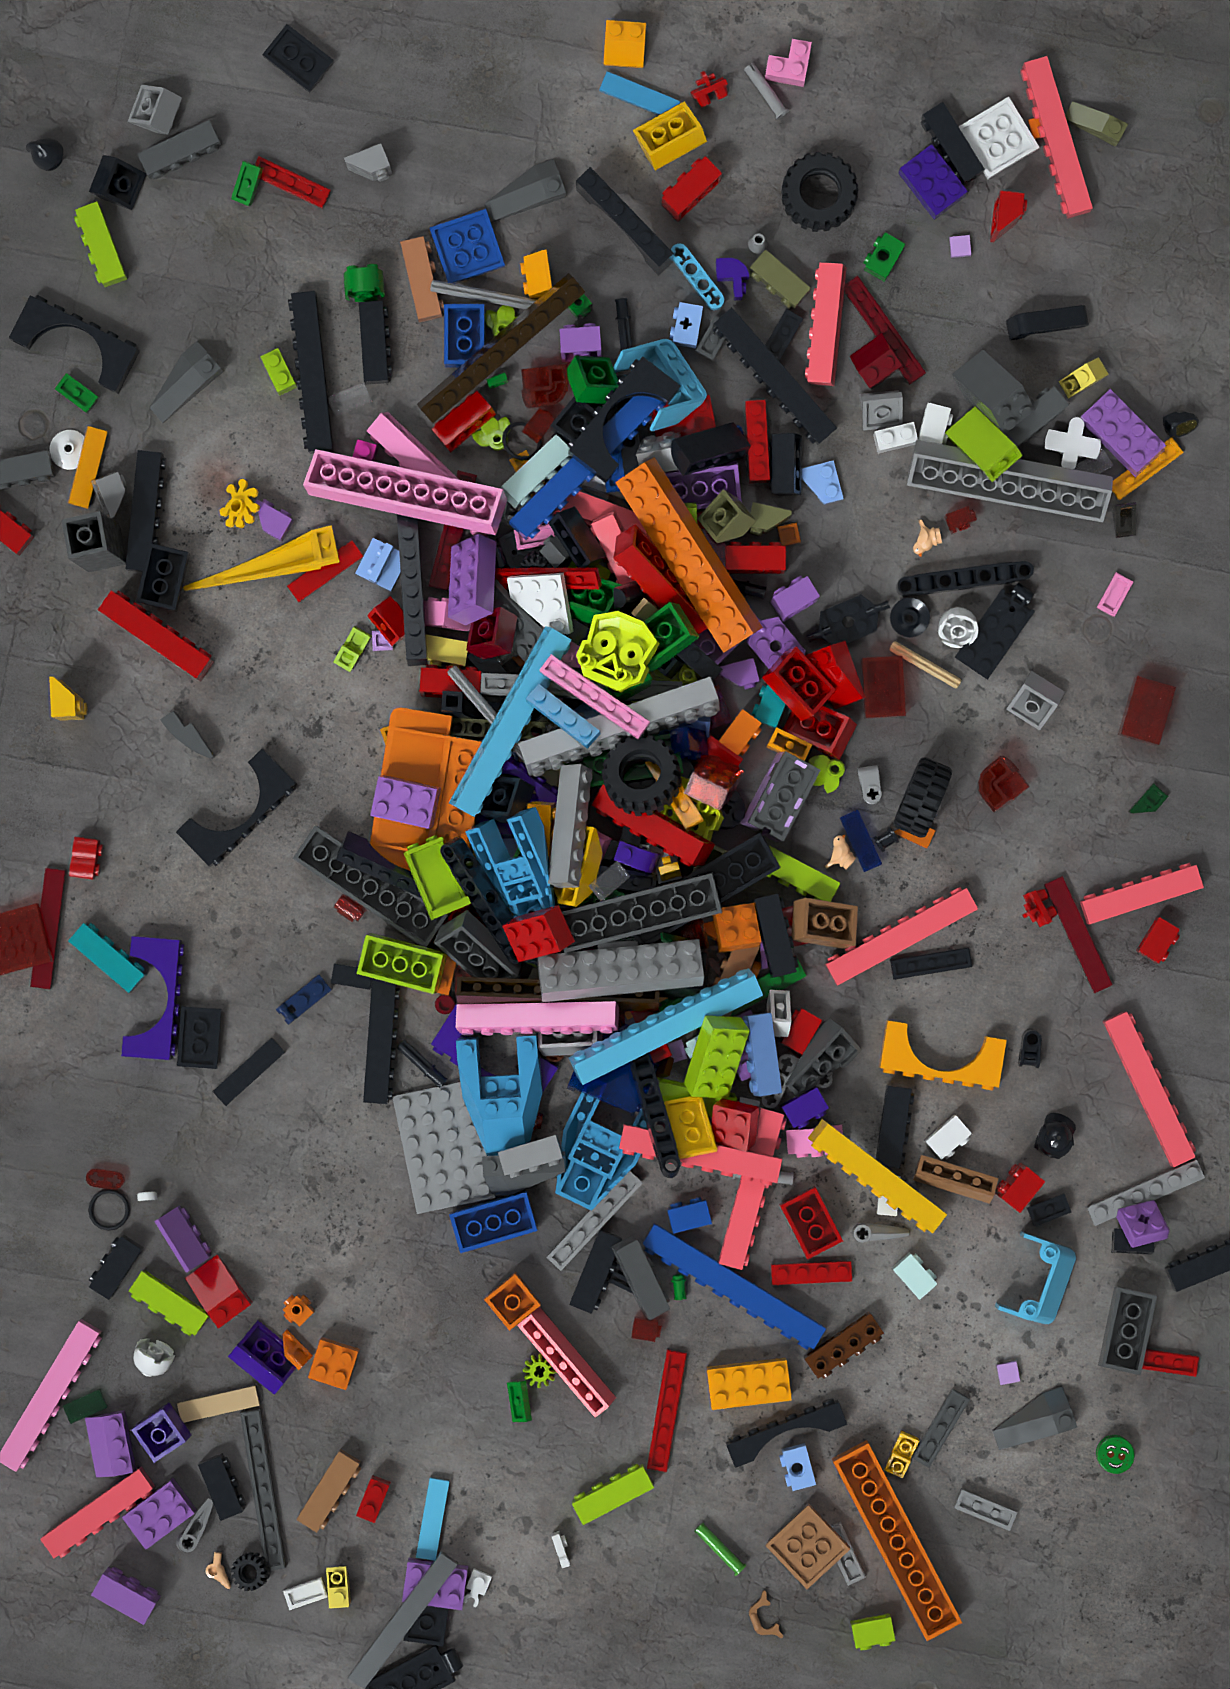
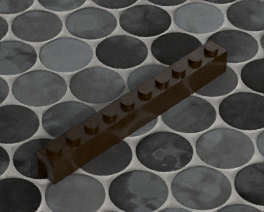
M568 273L418 402V407L432 423H435L585 293L584 289Z
M457 977V1004L616 1001L619 1011L658 1012L659 990L542 1002L540 980Z

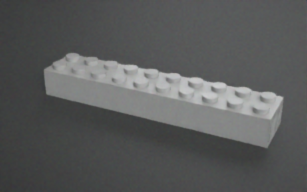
M916 440L908 471L907 486L1103 523L1112 494L1113 477L1018 459L997 479L991 482L985 473L960 448Z
M711 677L627 705L650 721L649 726L642 734L643 737L648 735L656 736L660 733L659 731L665 729L673 730L682 723L690 724L696 722L700 717H711L717 714V711H720L719 699ZM601 714L586 719V721L600 730L601 733L588 749L561 728L518 743L529 776L537 777L543 775L549 769L558 770L561 768V765L570 762L578 763L584 757L590 755L591 757L598 756L607 749L615 750V744L619 741L624 743L626 742L625 738L631 736V739H635V737Z

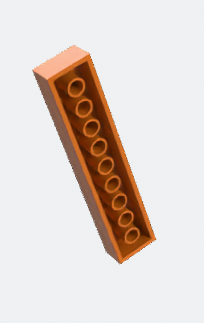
M655 457L642 463L615 482L723 653L763 628Z
M866 1440L833 1457L832 1461L926 1641L961 1624L962 1621L868 1441Z

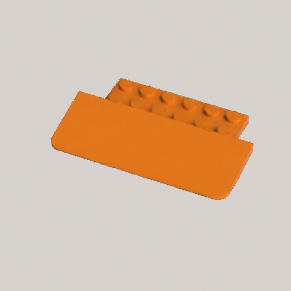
M399 707L394 709L390 715L381 775L441 788L434 825L430 829L374 817L370 844L389 862L410 871L403 853L408 851V846L418 843L419 846L426 843L425 839L437 835V838L443 836L444 844L454 837H461L471 850V844L465 831L475 826L476 815L473 817L449 804V801L482 741L450 736L453 715Z

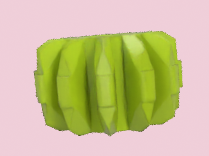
M541 1353L538 1355V1360H536L534 1355H531L533 1363L529 1360L525 1361V1364L530 1368H523V1372L529 1373L524 1376V1379L532 1378L530 1381L531 1386L537 1381V1388H541L542 1381L546 1387L549 1386L547 1378L554 1381L555 1378L551 1374L557 1372L551 1368L552 1366L547 1363L546 1359L542 1360ZM537 1366H540V1368H545L543 1370V1375L535 1373Z

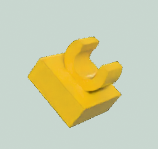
M670 856L662 857L663 866L658 867L661 880L665 881L681 876L678 862L671 863Z

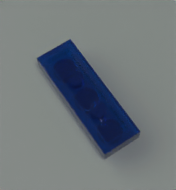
M856 810L840 817V821L863 872L882 865L859 811Z

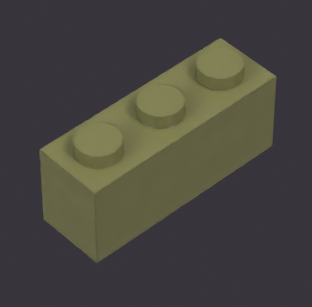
M766 249L749 269L751 272L750 276L757 282L762 281L769 293L772 295L777 294L782 298L780 301L787 308L792 307L795 309L810 292L811 288Z

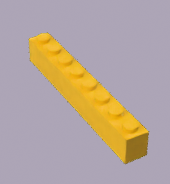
M823 1119L809 1135L808 1139L813 1142L811 1146L819 1153L822 1150L828 1154L826 1158L834 1164L837 1162L842 1164L841 1169L850 1176L852 1173L858 1176L856 1181L864 1187L867 1184L873 1188L871 1192L879 1198L884 1196L888 1199L886 1203L894 1210L897 1207L902 1210L901 1215L909 1221L912 1218L917 1221L915 1226L923 1232L928 1230L933 1234L947 1216L940 1208Z

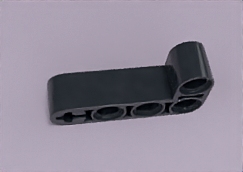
M1085 305L1026 312L1006 320L1009 340H1018L1033 334L1078 329L1089 325Z

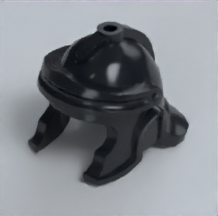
M1059 1113L1048 1114L1044 1119V1125L1036 1137L1034 1148L1037 1150L1040 1148L1046 1156L1060 1159L1065 1156L1074 1146L1073 1134L1076 1130L1074 1122L1067 1116Z

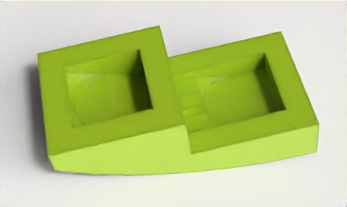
M354 626L333 663L351 672L372 635Z

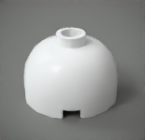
M960 607L951 608L941 616L938 633L944 644L953 648H962L967 643L969 645L973 643L978 636L979 630L976 617L969 610Z
M148 1338L139 1340L133 1356L136 1367L145 1376L151 1377L164 1374L173 1363L175 1355L173 1356V1349L159 1340H156V1344L149 1342L150 1339Z

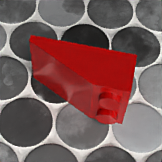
M707 395L703 404L678 424L655 430L656 437L662 436L667 432H680L682 437L716 427L710 395ZM657 411L652 414L653 421L658 413Z
M846 641L805 655L836 689L828 699L835 709L865 698Z
M821 706L814 716L803 721L791 712L783 731L812 744V748L840 760L857 724L850 717Z
M218 1254L185 1278L218 1329L253 1303Z

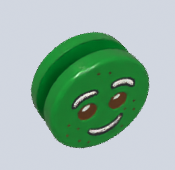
M1108 1435L1097 1445L1096 1459L1100 1466L1109 1473H1123L1134 1462L1135 1453L1131 1443L1120 1435Z

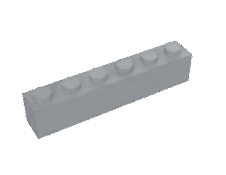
M582 764L561 765L548 880V884L557 888L579 887L581 866L584 857V840L586 838V821L588 819V803L590 800V785L592 781V769Z

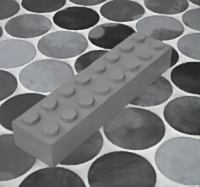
M699 939L549 954L538 957L542 1002L703 986L704 981Z

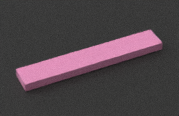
M552 654L539 670L540 673L637 739L641 737L650 724V721Z

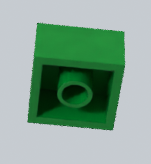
M574 356L565 371L576 402L605 404L607 401L604 399L611 390L615 392L619 387L610 358Z

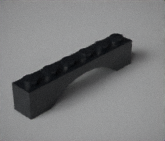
M350 831L347 832L335 860L422 898L411 871L389 862L371 846L366 838Z
M833 1398L822 1402L823 1405L820 1407L810 1406L803 1410L804 1413L799 1415L792 1413L785 1416V1420L781 1422L777 1420L771 1421L763 1429L759 1430L756 1427L747 1431L748 1434L740 1437V1434L730 1437L729 1442H726V1446L734 1467L737 1468L754 1461L766 1443L785 1431L796 1428H816L830 1432L848 1425L839 1401H834Z

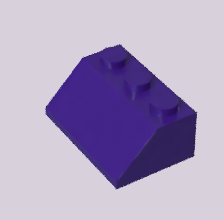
M258 1320L228 1356L274 1395L296 1369L284 1356L283 1341Z

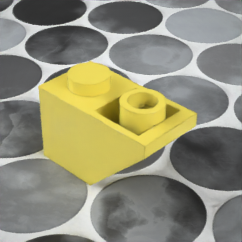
M1096 358L1058 382L1069 399L1109 374L1100 358Z
M347 1566L326 1567L329 1608L349 1607L351 1597Z

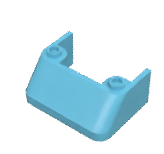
M661 339L621 351L613 367L615 373L628 370L635 359L640 360L643 356L681 385L680 390L669 402V406L659 409L649 428L651 432L678 424L703 404L707 393L677 346L671 340Z
M1021 1231L1020 1235L1022 1237L1042 1244L1039 1254L1043 1261L1052 1264L1039 1302L1025 1300L1020 1305L1019 1310L996 1303L995 1307L998 1310L1026 1320L1050 1324L1056 1318L1076 1260V1255L1069 1247Z

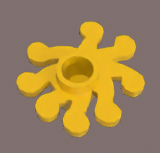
M245 479L239 480L238 485L240 488L238 491L236 486L232 484L226 488L227 493L231 494L232 499L229 500L225 507L220 509V515L224 517L229 515V519L225 522L227 527L231 528L236 525L238 528H243L245 522L252 524L255 521L252 512L256 513L260 509L259 504L249 499L250 496L257 497L259 492L256 488L246 490L248 481Z

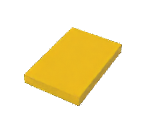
M689 1096L664 1102L679 1159L717 1152L703 1097Z

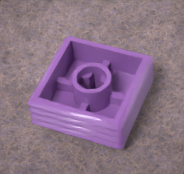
M1154 1200L1118 1209L1116 1218L1132 1248L1168 1238L1170 1230Z

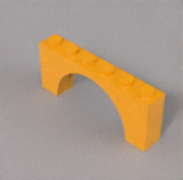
M886 1020L879 1068H883L884 1073L895 1074V1071L903 1072L902 1076L914 1077L915 1074L923 1075L922 1079L934 1081V1078L938 1077L943 1078L942 1082L954 1084V1080L962 1081V1085L968 1087L980 1084L982 1085L981 1089L994 1090V1087L999 1088L1007 1040L985 1036L980 1051L967 1065L956 1070L938 1071L927 1067L914 1055L908 1041L907 1023Z

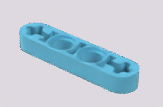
M681 243L675 244L671 248L674 255L676 254L675 249L679 251L683 249V257L685 259L690 257V259L681 265L680 263L683 262L682 258L674 256V263L711 310L721 309L724 304L722 293L688 248ZM694 264L697 267L696 273L688 274L685 270L686 266ZM700 280L708 281L709 287L706 290L698 288L697 284ZM712 288L715 291H712L711 294L715 298H720L719 305H716L715 303H710L712 301V298L709 294L707 295V297L704 296L705 294L709 293Z

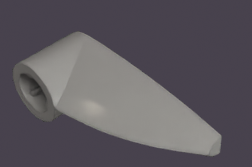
M858 1223L852 1230L854 1238L862 1243L909 1236L908 1229L874 1223ZM860 1228H864L865 1231L867 1230V1234H864L863 1238H859L860 1235H857V1231H860Z
M208 1498L191 1519L184 1533L178 1536L176 1546L179 1550L192 1552L196 1548L213 1506L211 1499ZM190 1538V1546L184 1548L182 1541Z

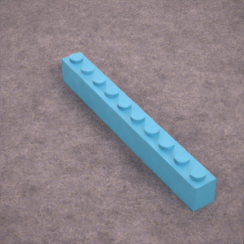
M545 626L451 797L449 804L473 817L481 811L483 807L482 802L491 793L494 780L501 775L504 762L512 754L511 749L522 736L521 731L524 726L531 720V713L534 707L526 702L527 696L538 684L547 689L551 683V679L540 673V668L551 654L561 660L563 654L565 655L570 649L569 643L572 639L551 627Z
M749 968L740 970L736 975L722 979L712 987H706L693 996L685 997L675 1005L667 1006L657 1014L649 1015L639 1023L631 1024L621 1032L611 1034L609 1038L603 1041L593 1043L591 1047L585 1050L575 1052L573 1056L569 1057V1060L577 1078L584 1085L701 1027L705 1015L723 1016L763 996L755 975Z

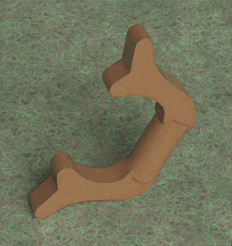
M763 1590L760 1599L749 1609V1617L753 1627L760 1635L773 1634L783 1638V1634L779 1631L778 1623L767 1629L763 1628L760 1623L757 1609L761 1606L770 1605V1601L766 1597V1591Z

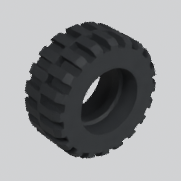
M821 151L815 152L814 155L808 153L802 159L798 158L794 161L792 167L790 166L787 170L782 184L781 200L785 206L786 214L792 217V221L795 224L799 223L801 228L805 230L810 228L812 232H818V230L825 232L830 231L832 227H839L843 221L845 222L849 218L858 197L857 178L855 173H852L851 166L848 163H843L841 157L835 158L833 153L827 152V155L822 154ZM824 175L836 183L838 198L831 207L815 209L803 201L801 186L808 177Z
M641 735L639 739H631L630 736L625 738L626 742L624 743L619 741L615 744V750L610 749L607 754L609 759L606 758L603 763L602 777L611 801H614L616 807L619 809L623 808L624 812L631 814L633 811L635 816H642V813H647V816L653 815L655 810H658V812L663 811L665 804L670 806L673 803L672 797H677L679 793L678 787L682 783L681 769L673 749L669 745L666 746L665 742L661 739L656 741L655 737L648 735L647 738ZM638 762H652L659 766L661 770L658 780L646 789H632L625 785L623 780L626 771Z
M926 757L920 758L893 824L896 828L920 838L927 835L951 779L953 771L950 767Z

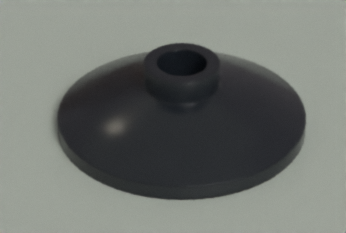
M904 598L898 601L891 610V626L896 633L903 637H917L929 625V610L918 599ZM907 615L913 617L912 622L906 621Z

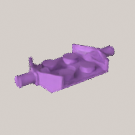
M776 616L762 620L757 617L763 628L749 636L747 643L768 669L785 651L795 646L805 655L806 650L785 627L779 617ZM777 640L780 643V649L773 652L770 649V644L772 641Z

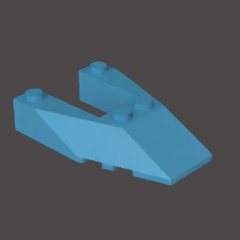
M536 807L522 810L507 819L522 854L521 856L510 857L494 819L480 822L465 831L478 862L506 906L513 913L514 918L555 906L554 886L548 884L550 860L545 830Z
M538 1033L531 1035L518 1034L516 1036L519 1074L481 1076L479 1038L465 1037L456 1040L462 1097L487 1156H499L498 1152L524 1145L531 1141L543 1094Z
M598 1078L584 1085L564 1127L561 1149L566 1154L567 1172L557 1176L555 1191L556 1194L591 1211L637 1164L641 1153L636 1152L634 1156L622 1153L623 1150L619 1149L622 1135L591 1121L608 1083ZM640 1107L632 1126L648 1129L642 1108Z

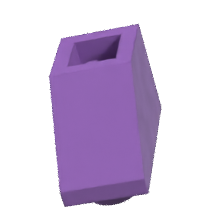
M257 499L255 503L260 506L258 514L263 531L282 542L294 522L290 518L291 514L283 509L280 511L273 508L274 504L265 499L262 502Z

